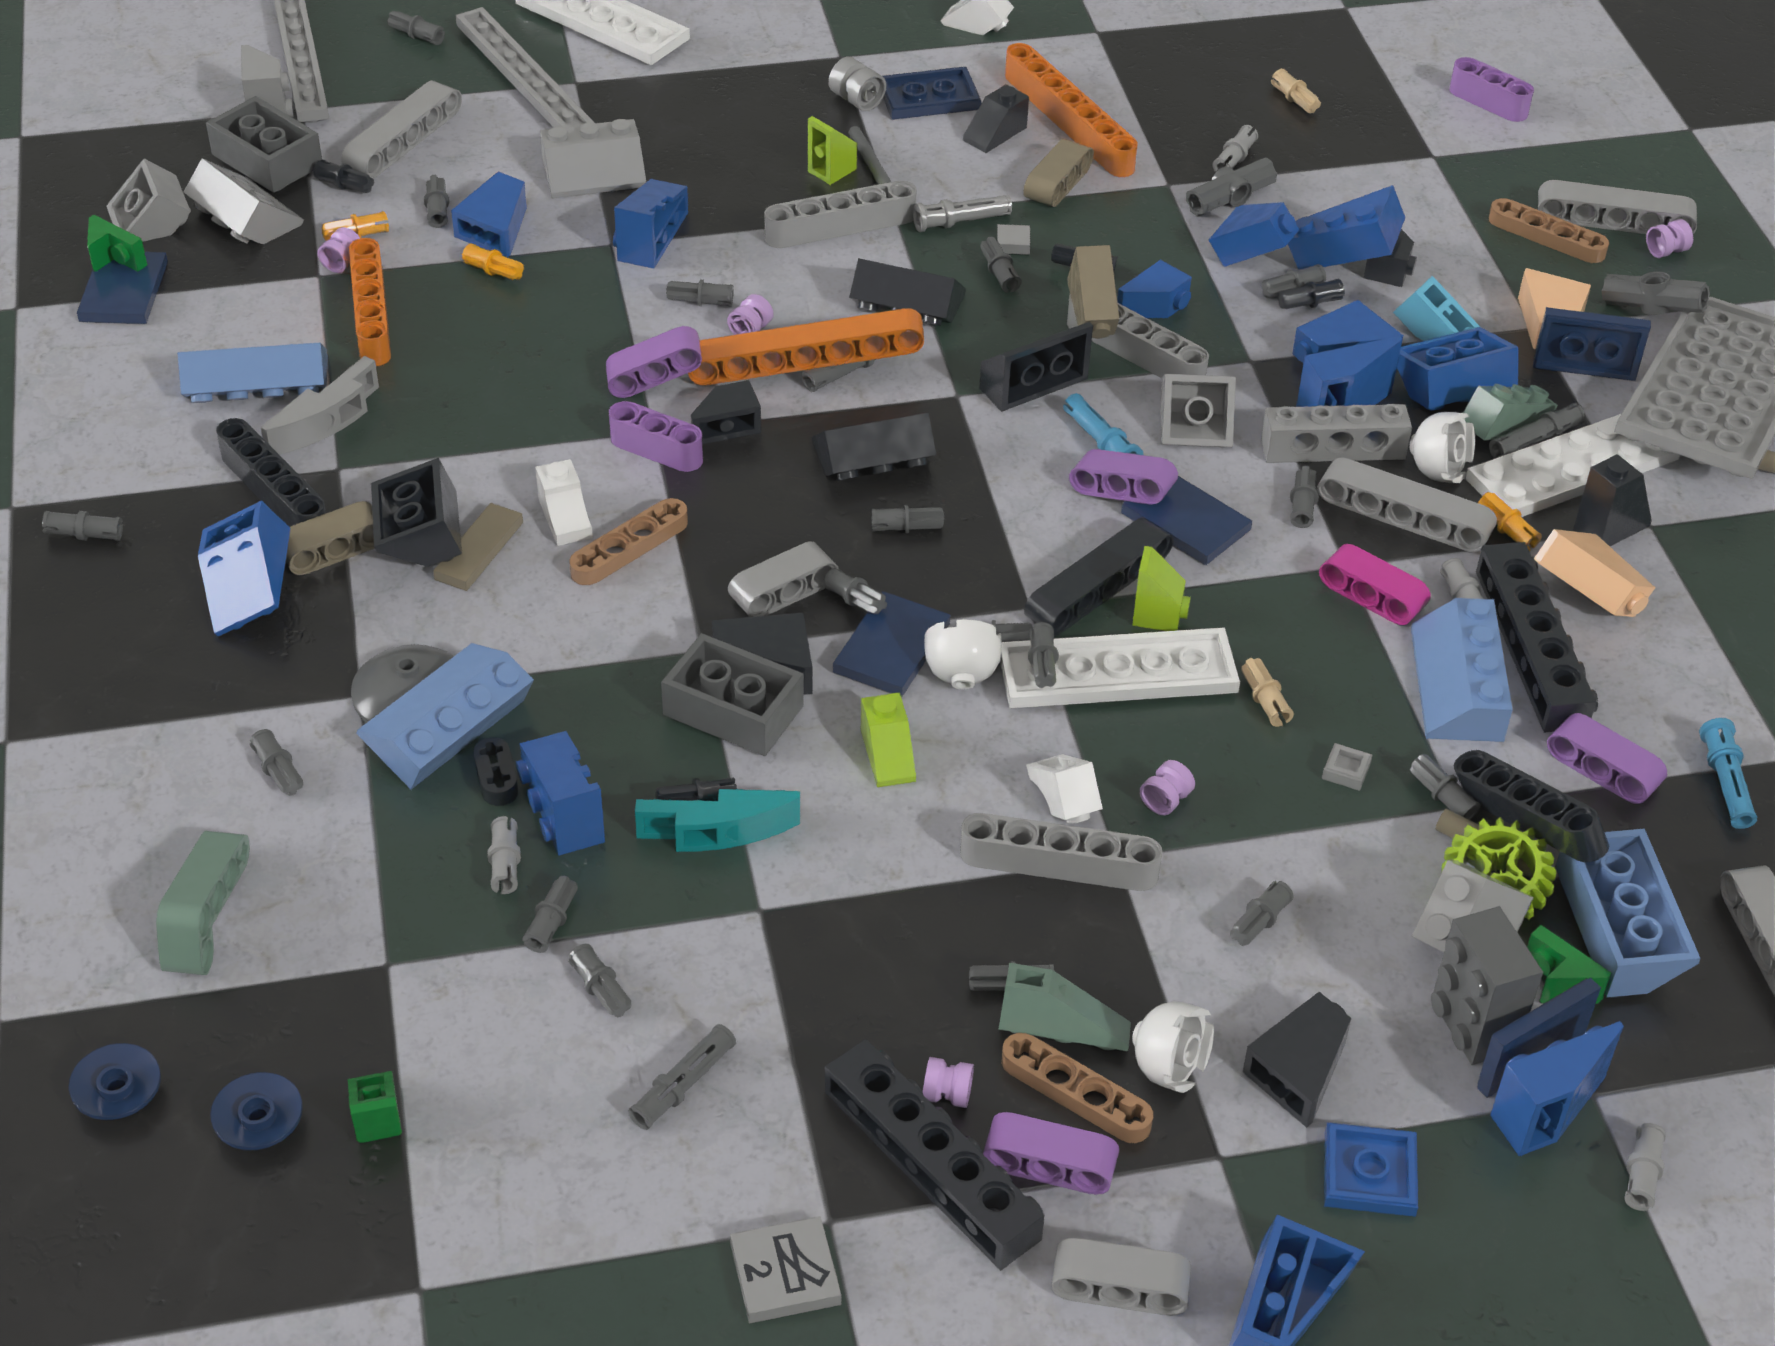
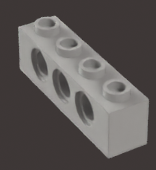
M1405 404L1269 407L1265 410L1261 443L1266 463L1333 461L1341 457L1354 461L1406 459L1412 425Z

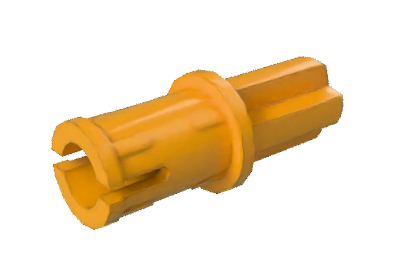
M384 211L358 217L356 214H351L348 219L322 224V235L325 241L330 240L332 234L341 227L353 230L360 238L365 235L385 233L389 231V223L375 225V222L388 220Z
M470 243L463 250L462 259L465 264L481 268L490 276L498 274L512 280H519L523 276L524 265L521 262L502 256V253L496 249L490 251Z
M1487 492L1478 501L1479 504L1490 508L1495 513L1498 525L1497 530L1500 533H1506L1516 543L1525 542L1529 551L1531 547L1535 548L1539 544L1542 534L1521 517V512L1518 509L1512 510L1495 493Z

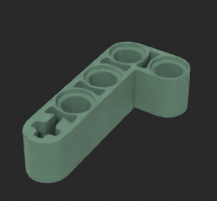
M204 831L158 907L156 929L159 963L162 971L207 975L209 973L214 955L212 926L247 866L250 852L248 835Z

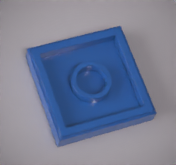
M1327 1122L1325 1128L1324 1207L1416 1217L1418 1210L1417 1132Z

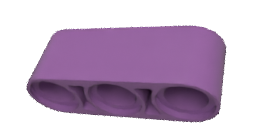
M1461 57L1454 62L1449 91L1456 97L1502 118L1520 122L1526 120L1529 115L1534 87L1526 81L1477 59Z
M689 326L677 327L609 356L606 360L609 392L618 398L631 397L697 369L702 362L698 332Z
M629 401L618 402L610 407V436L614 446L679 471L689 472L701 467L703 463L702 431L699 427Z
M1100 449L1088 451L1069 474L1071 486L1080 494L1144 504L1159 503L1178 479L1177 468L1167 459Z
M1581 713L1570 715L1547 740L1549 752L1558 761L1633 804L1643 803L1667 777V768L1656 755Z
M1002 1112L995 1115L992 1120L983 1155L994 1166L998 1165L1004 1168L1009 1175L1098 1195L1106 1193L1111 1186L1119 1154V1145L1115 1140L1103 1134L1016 1113Z

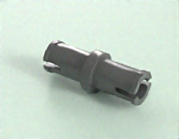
M45 511L42 527H47L43 528L44 534L76 536L77 540L86 541L88 537L120 541L123 532V525H121L123 520L121 517L90 516L89 512L79 511L78 514Z

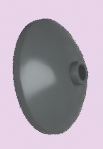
M420 644L396 646L375 655L362 665L352 682L351 696L357 714L367 723L454 656L442 649Z

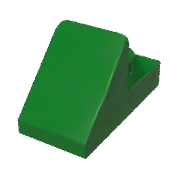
M96 215L89 217L87 244L94 272L113 260L137 272L147 266L142 238Z
M1540 925L1531 934L1527 946L1542 969L1543 974L1547 977L1539 1002L1544 1004L1584 979L1591 978L1601 987L1596 1004H1598L1604 997L1612 973Z
M392 1071L348 1079L349 1106L357 1141L364 1143L401 1135L402 1128Z

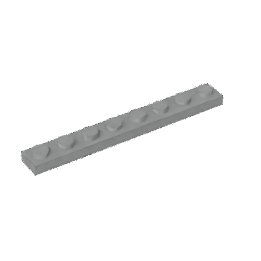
M274 0L297 120L300 123H314L329 119L305 0Z
M483 7L456 15V24L459 29L553 127H570L594 123Z

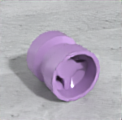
M1679 219L1669 222L1667 226L1661 224L1650 227L1646 235V242L1650 253L1656 258L1670 255L1672 252L1679 253L1689 250L1693 243V233L1690 225L1685 220Z
M338 228L332 234L330 240L325 241L318 249L317 255L322 265L334 273L343 272L350 265L349 246L353 241L360 239L359 235L349 228Z
M751 294L742 301L740 307L735 308L727 318L729 329L734 335L760 331L774 317L772 306L760 295Z
M1168 760L1158 768L1156 776L1149 777L1142 784L1140 796L1144 804L1152 812L1166 816L1178 806L1179 799L1186 798L1193 791L1195 780L1190 770L1182 763Z
M929 1057L923 1087L924 1097L930 1102L936 1103L944 1096L945 1100H949L953 1106L967 1108L973 1080L974 1064L960 1062L956 1066L951 1065L947 1067L944 1059Z

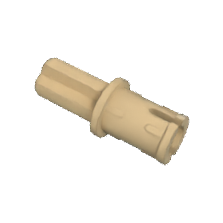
M1279 69L1273 74L1272 78L1274 79L1271 80V84L1282 91L1290 103L1294 101L1308 113H1314L1320 107L1321 102L1318 100V97L1307 89L1304 81L1296 80L1285 69Z
M1260 658L1247 659L1246 663L1241 667V671L1253 690V700L1261 704L1273 726H1283L1278 712L1282 714L1286 723L1290 722L1294 712L1281 693V684L1278 680H1274Z

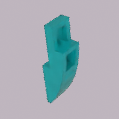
M719 789L718 801L636 799V836L641 839H676V852L719 850L754 843L783 833L800 824V791Z

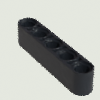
M230 418L219 423L216 433L223 462L289 527L326 514L323 498L246 421L239 418Z
M1144 517L1138 518L1034 591L1025 604L1024 614L1036 623L1045 622L1050 624L1054 629V635L1063 633L1138 579L1144 546L1153 547L1165 559L1173 547V536Z
M1471 750L1463 753L1455 760L1453 766L1461 787L1475 801L1481 804L1480 808L1498 818L1501 817L1502 820L1511 825L1518 820L1520 830L1522 831L1533 827L1535 838H1545V842L1577 861L1593 862L1604 857L1608 852L1609 842L1598 813L1594 808L1484 751Z

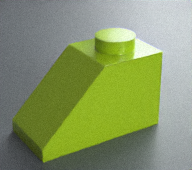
M811 116L808 118V172L831 185L857 169V143Z
M1144 546L1140 564L1132 626L1162 631H1177L1180 618L1187 619L1191 597L1184 596L1186 580L1153 547Z
M900 692L861 698L860 731L877 788L916 782L909 721Z

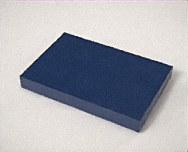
M966 66L883 76L886 81V91L883 99L892 120L978 110L981 105V98Z
M145 252L147 266L138 272L119 264L115 260L96 272L92 270L77 310L79 322L147 324L168 263L166 252Z
M1546 307L1533 358V368L1636 381L1651 329V320Z
M1178 476L1175 484L1157 504L1125 501L1122 504V514L1133 521L1140 517L1148 519L1173 536V546L1204 565L1209 564L1252 528L1251 519Z
M882 591L881 593L886 596V609H882L879 614H873L868 611L833 662V673L891 694L900 692L901 697H903L926 662L925 633L930 627L944 622V629L948 628L951 615Z
M1586 978L1492 1034L1477 1083V1089L1486 1098L1498 1092L1505 1066L1512 1058L1520 1054L1530 1055L1544 1050L1557 1040L1568 1041L1583 1035L1587 1030L1601 987L1591 978Z

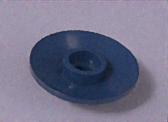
M128 1043L110 1044L90 1052L79 1061L69 1079V1094L75 1107L91 1118L100 1120L120 1119L138 1112L153 1099L160 1085L161 1072L155 1057L143 1047Z
M257 1072L236 1078L222 1088L213 1101L210 1118L216 1135L224 1143L237 1149L259 1150L281 1142L294 1131L301 1119L303 1104L297 1087L290 1080L274 1073Z

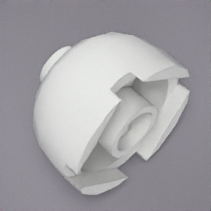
M1441 412L1433 414L1426 418L1418 427L1416 434L1412 435L1410 452L1413 454L1419 470L1428 478L1448 483H1460L1466 478L1467 472L1461 471L1464 468L1465 462L1473 461L1475 449L1473 423L1465 421V418L1469 417L1467 413Z
M962 619L956 620V627L944 629V622L930 627L925 633V655L932 673L944 682L952 684V687L956 689L973 688L975 684L990 677L1000 662L1002 651L1001 633L996 635V627L992 624Z
M1172 1001L1155 1007L1146 1015L1143 1021L1136 1025L1132 1036L1138 1066L1150 1081L1181 1093L1192 1089L1195 1083L1186 1080L1196 1067L1204 1072L1212 1050L1214 1026L1205 1020V1015H1211L1209 1010L1188 1003Z

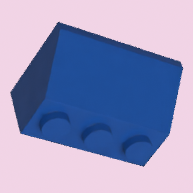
M1477 327L1401 347L1397 369L1412 400L1423 405L1428 410H1439L1444 408L1446 404L1470 402L1478 386L1500 384L1505 387H1512L1513 384L1518 385V346L1482 327Z

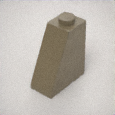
M1110 245L1076 247L1067 281L1077 324L1079 326L1090 322L1093 325L1092 338L1100 339L1114 335L1119 322V312Z

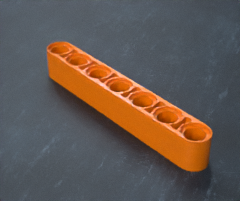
M1014 43L1007 47L1005 78L1017 90L1029 96V100L1073 141L1093 148V159L1106 171L1116 177L1132 175L1135 172L1137 140L1030 45Z
M898 309L700 340L702 362L697 369L689 372L688 376L695 384L712 385L918 352L924 345L922 317L916 310Z

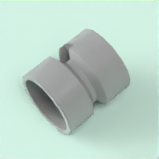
M844 57L831 70L829 87L831 91L848 100V102L860 110L870 111L883 99L886 91V81L883 76L867 68V66L855 58Z

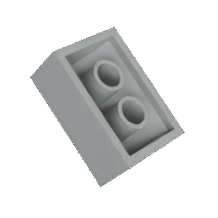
M617 119L613 122L585 123L570 127L556 126L540 130L542 162L552 199L640 188L646 183L640 137L634 119Z
M203 158L184 190V193L194 200L192 205L195 208L209 215L212 213V221L226 229L231 228L230 234L247 244L249 240L265 244L301 226L304 219L247 177Z

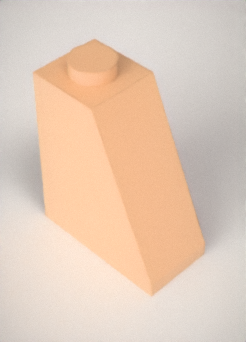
M1529 268L1525 269L1518 300L1533 349H1536L1546 307L1584 312L1591 288L1590 284Z
M1554 529L1534 557L1538 564L1615 616L1635 617L1636 614L1645 609L1649 602V596L1656 588L1596 534Z

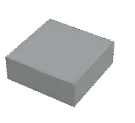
M998 224L997 241L1004 253L1030 254V226Z
M1334 743L1323 770L1322 779L1360 791L1373 755Z

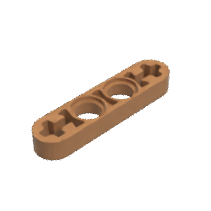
M1496 199L1491 204L1488 217L1489 222L1498 228L1585 262L1598 263L1602 262L1606 257L1609 241L1605 236L1510 199Z
M674 498L659 501L579 549L569 559L572 580L580 585H593L680 533L688 524L687 505L683 501ZM638 530H650L652 532L647 536L634 534ZM616 546L624 549L619 553H609L606 551L608 548Z
M1016 1033L1010 1035L1004 1041L1002 1066L1013 1077L1122 1141L1138 1143L1149 1137L1153 1123V1110L1143 1099L1030 1034ZM1023 1052L1029 1053V1057L1026 1055L1021 1056L1019 1059L1014 1057V1054L1021 1055ZM1052 1070H1061L1066 1072L1070 1079L1064 1083H1054L1047 1078L1046 1074ZM1091 1091H1097L1102 1093L1107 1101L1101 1105H1092L1084 1100L1083 1095ZM1114 1105H1119V1109L1114 1108ZM1134 1116L1140 1118V1122L1136 1120L1131 1124L1125 1122V1119L1131 1120Z

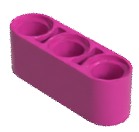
M1352 544L1342 545L1319 569V576L1328 588L1398 625L1408 624L1431 599L1429 588L1420 579Z

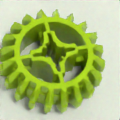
M1501 817L1496 820L1495 826H1490L1483 818L1479 822V830L1468 824L1464 828V836L1455 834L1452 838L1453 847L1445 849L1444 859L1446 861L1442 863L1441 873L1447 860H1457L1465 865L1469 863L1475 867L1474 869L1534 897L1525 915V918L1530 920L1533 917L1534 908L1542 910L1546 904L1545 897L1552 895L1554 888L1552 882L1556 878V869L1552 867L1554 856L1552 852H1545L1547 847L1545 838L1534 840L1535 832L1533 827L1524 832L1519 831L1520 823L1518 820L1512 823L1511 827L1504 826V821ZM1520 858L1525 861L1531 870L1533 877L1530 881L1523 877V872L1517 867Z

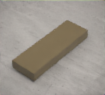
M490 503L461 537L462 554L448 562H440L433 570L434 579L467 591L523 524L522 513Z

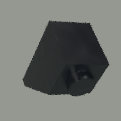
M1007 84L985 96L963 135V141L988 153L1026 129L1029 96Z
M1401 229L1391 255L1367 259L1364 279L1402 287L1406 275L1412 276L1416 266L1417 256H1412L1414 241Z
M749 380L715 386L691 414V424L699 427L702 431V444L761 433V405Z

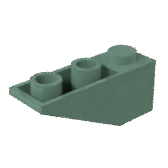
M1494 384V386H1478L1463 413H1467L1469 416L1465 418V421L1473 423L1477 436L1483 440H1493L1537 421L1542 414L1556 410L1558 405L1548 399L1549 393L1536 385L1522 387L1513 384L1512 387H1505L1500 384Z
M1009 963L999 1030L1010 1031L1014 1034L1027 1033L1052 1038L1061 1043L1076 1042L1094 1045L1103 1050L1117 1049L1128 1051L1131 1028L1129 1020L1051 969Z

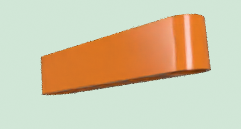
M360 238L353 241L349 246L356 335L360 359L363 356L373 359L377 367L384 365L391 358L383 268L378 242L371 238Z

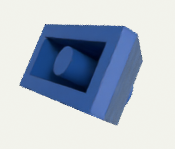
M1159 260L1118 289L1117 303L1146 318H1169L1178 310H1182L1188 305L1191 299L1190 286L1192 277Z

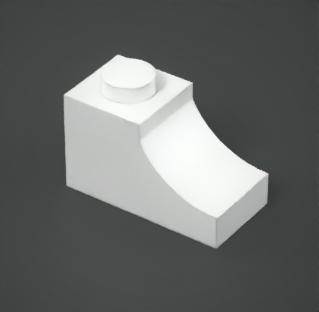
M571 459L536 466L538 499L557 546L593 538L592 526L586 512L580 480Z
M1061 754L1026 765L1029 779L1043 793L1052 816L1064 819L1067 823H1078L1088 820L1090 818L1089 813L1103 809L1092 762Z

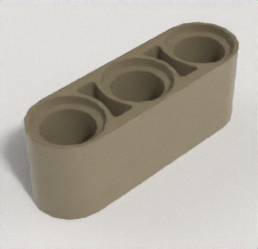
M1064 138L1061 139L1028 175L1023 190L1024 197L1056 207L1088 172L1093 161V148Z
M367 501L356 502L290 526L285 563L294 574L304 575L375 549L372 504Z

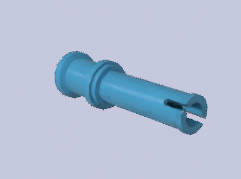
M1072 394L1065 400L1072 409L1067 404H1064V411L1072 416L1095 439L1098 449L1144 455L1143 450L1138 445L1131 444L1127 440L1126 433L1121 428L1111 427L1080 394Z
M1727 718L1711 719L1705 722L1699 729L1700 738L1708 747L1709 752L1706 756L1708 765L1717 771L1730 814L1731 825L1738 829L1749 828L1757 822V815L1754 812L1740 766L1744 755L1742 748L1735 743L1734 735L1736 729L1734 722Z

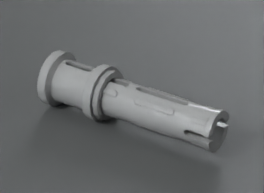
M1007 194L953 203L951 200L943 199L938 204L924 206L922 203H915L913 219L918 232H924L926 228L936 226L951 228L955 222L1011 215L1012 202Z

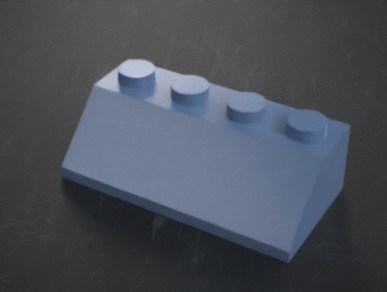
M320 342L177 352L181 395L186 398L191 397V403L212 402V396L227 395V400L248 399V393L262 392L263 398L283 397V391L298 390V395L302 394L306 389L319 393V388L327 386L328 355L327 349Z
M1455 598L1413 622L1411 625L1426 739L1504 742L1513 709L1494 599Z
M471 643L359 728L356 734L410 789H413L522 703L534 679L507 652Z
M1645 829L1605 832L1610 847L1604 857L1593 862H1580L1560 852L1556 863V871L1591 959L1612 973L1605 991L1606 997L1648 994L1699 964L1701 958Z

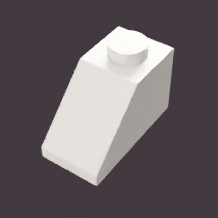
M960 0L951 6L941 19V22L944 26L984 35L992 29L997 32L1009 22L1007 16L1014 7L1008 0Z

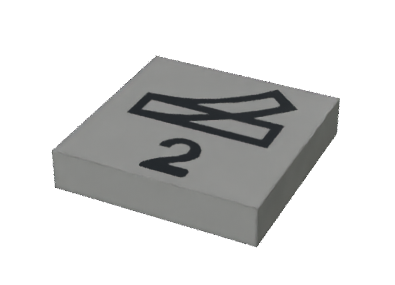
M821 1216L730 1234L731 1249L749 1324L841 1305V1292Z

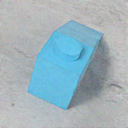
M1433 276L1393 312L1417 338L1423 341L1480 327Z

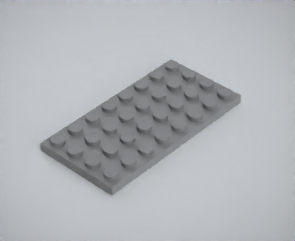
M1709 297L1707 309L1703 313L1683 311L1619 417L1614 432L1624 435L1632 441H1641L1659 447L1664 452L1677 453L1694 459L1697 463L1718 467L1732 475L1753 479L1775 437V317L1713 297Z

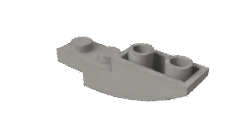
M363 356L320 393L306 389L261 426L263 439L281 455L319 442L355 422L368 411L366 398L379 388L375 360Z

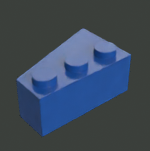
M650 179L614 207L616 230L613 236V246L617 247V261L655 269L688 214L687 186Z
M1391 185L1296 220L1299 231L1288 243L1298 270L1316 264L1328 267L1391 255L1406 218L1394 186Z
M563 731L520 743L522 760L516 761V769L521 784H529L530 789L527 790L532 811L534 813L540 812L542 818H539V823L544 840L546 842L552 840L558 856L605 843L601 788L597 782L593 784L588 783L586 777L591 776L590 770L587 765H580L578 761L580 753L568 733Z
M1276 1215L1261 1241L1229 1346H1295L1348 1279L1365 1251L1285 1217Z

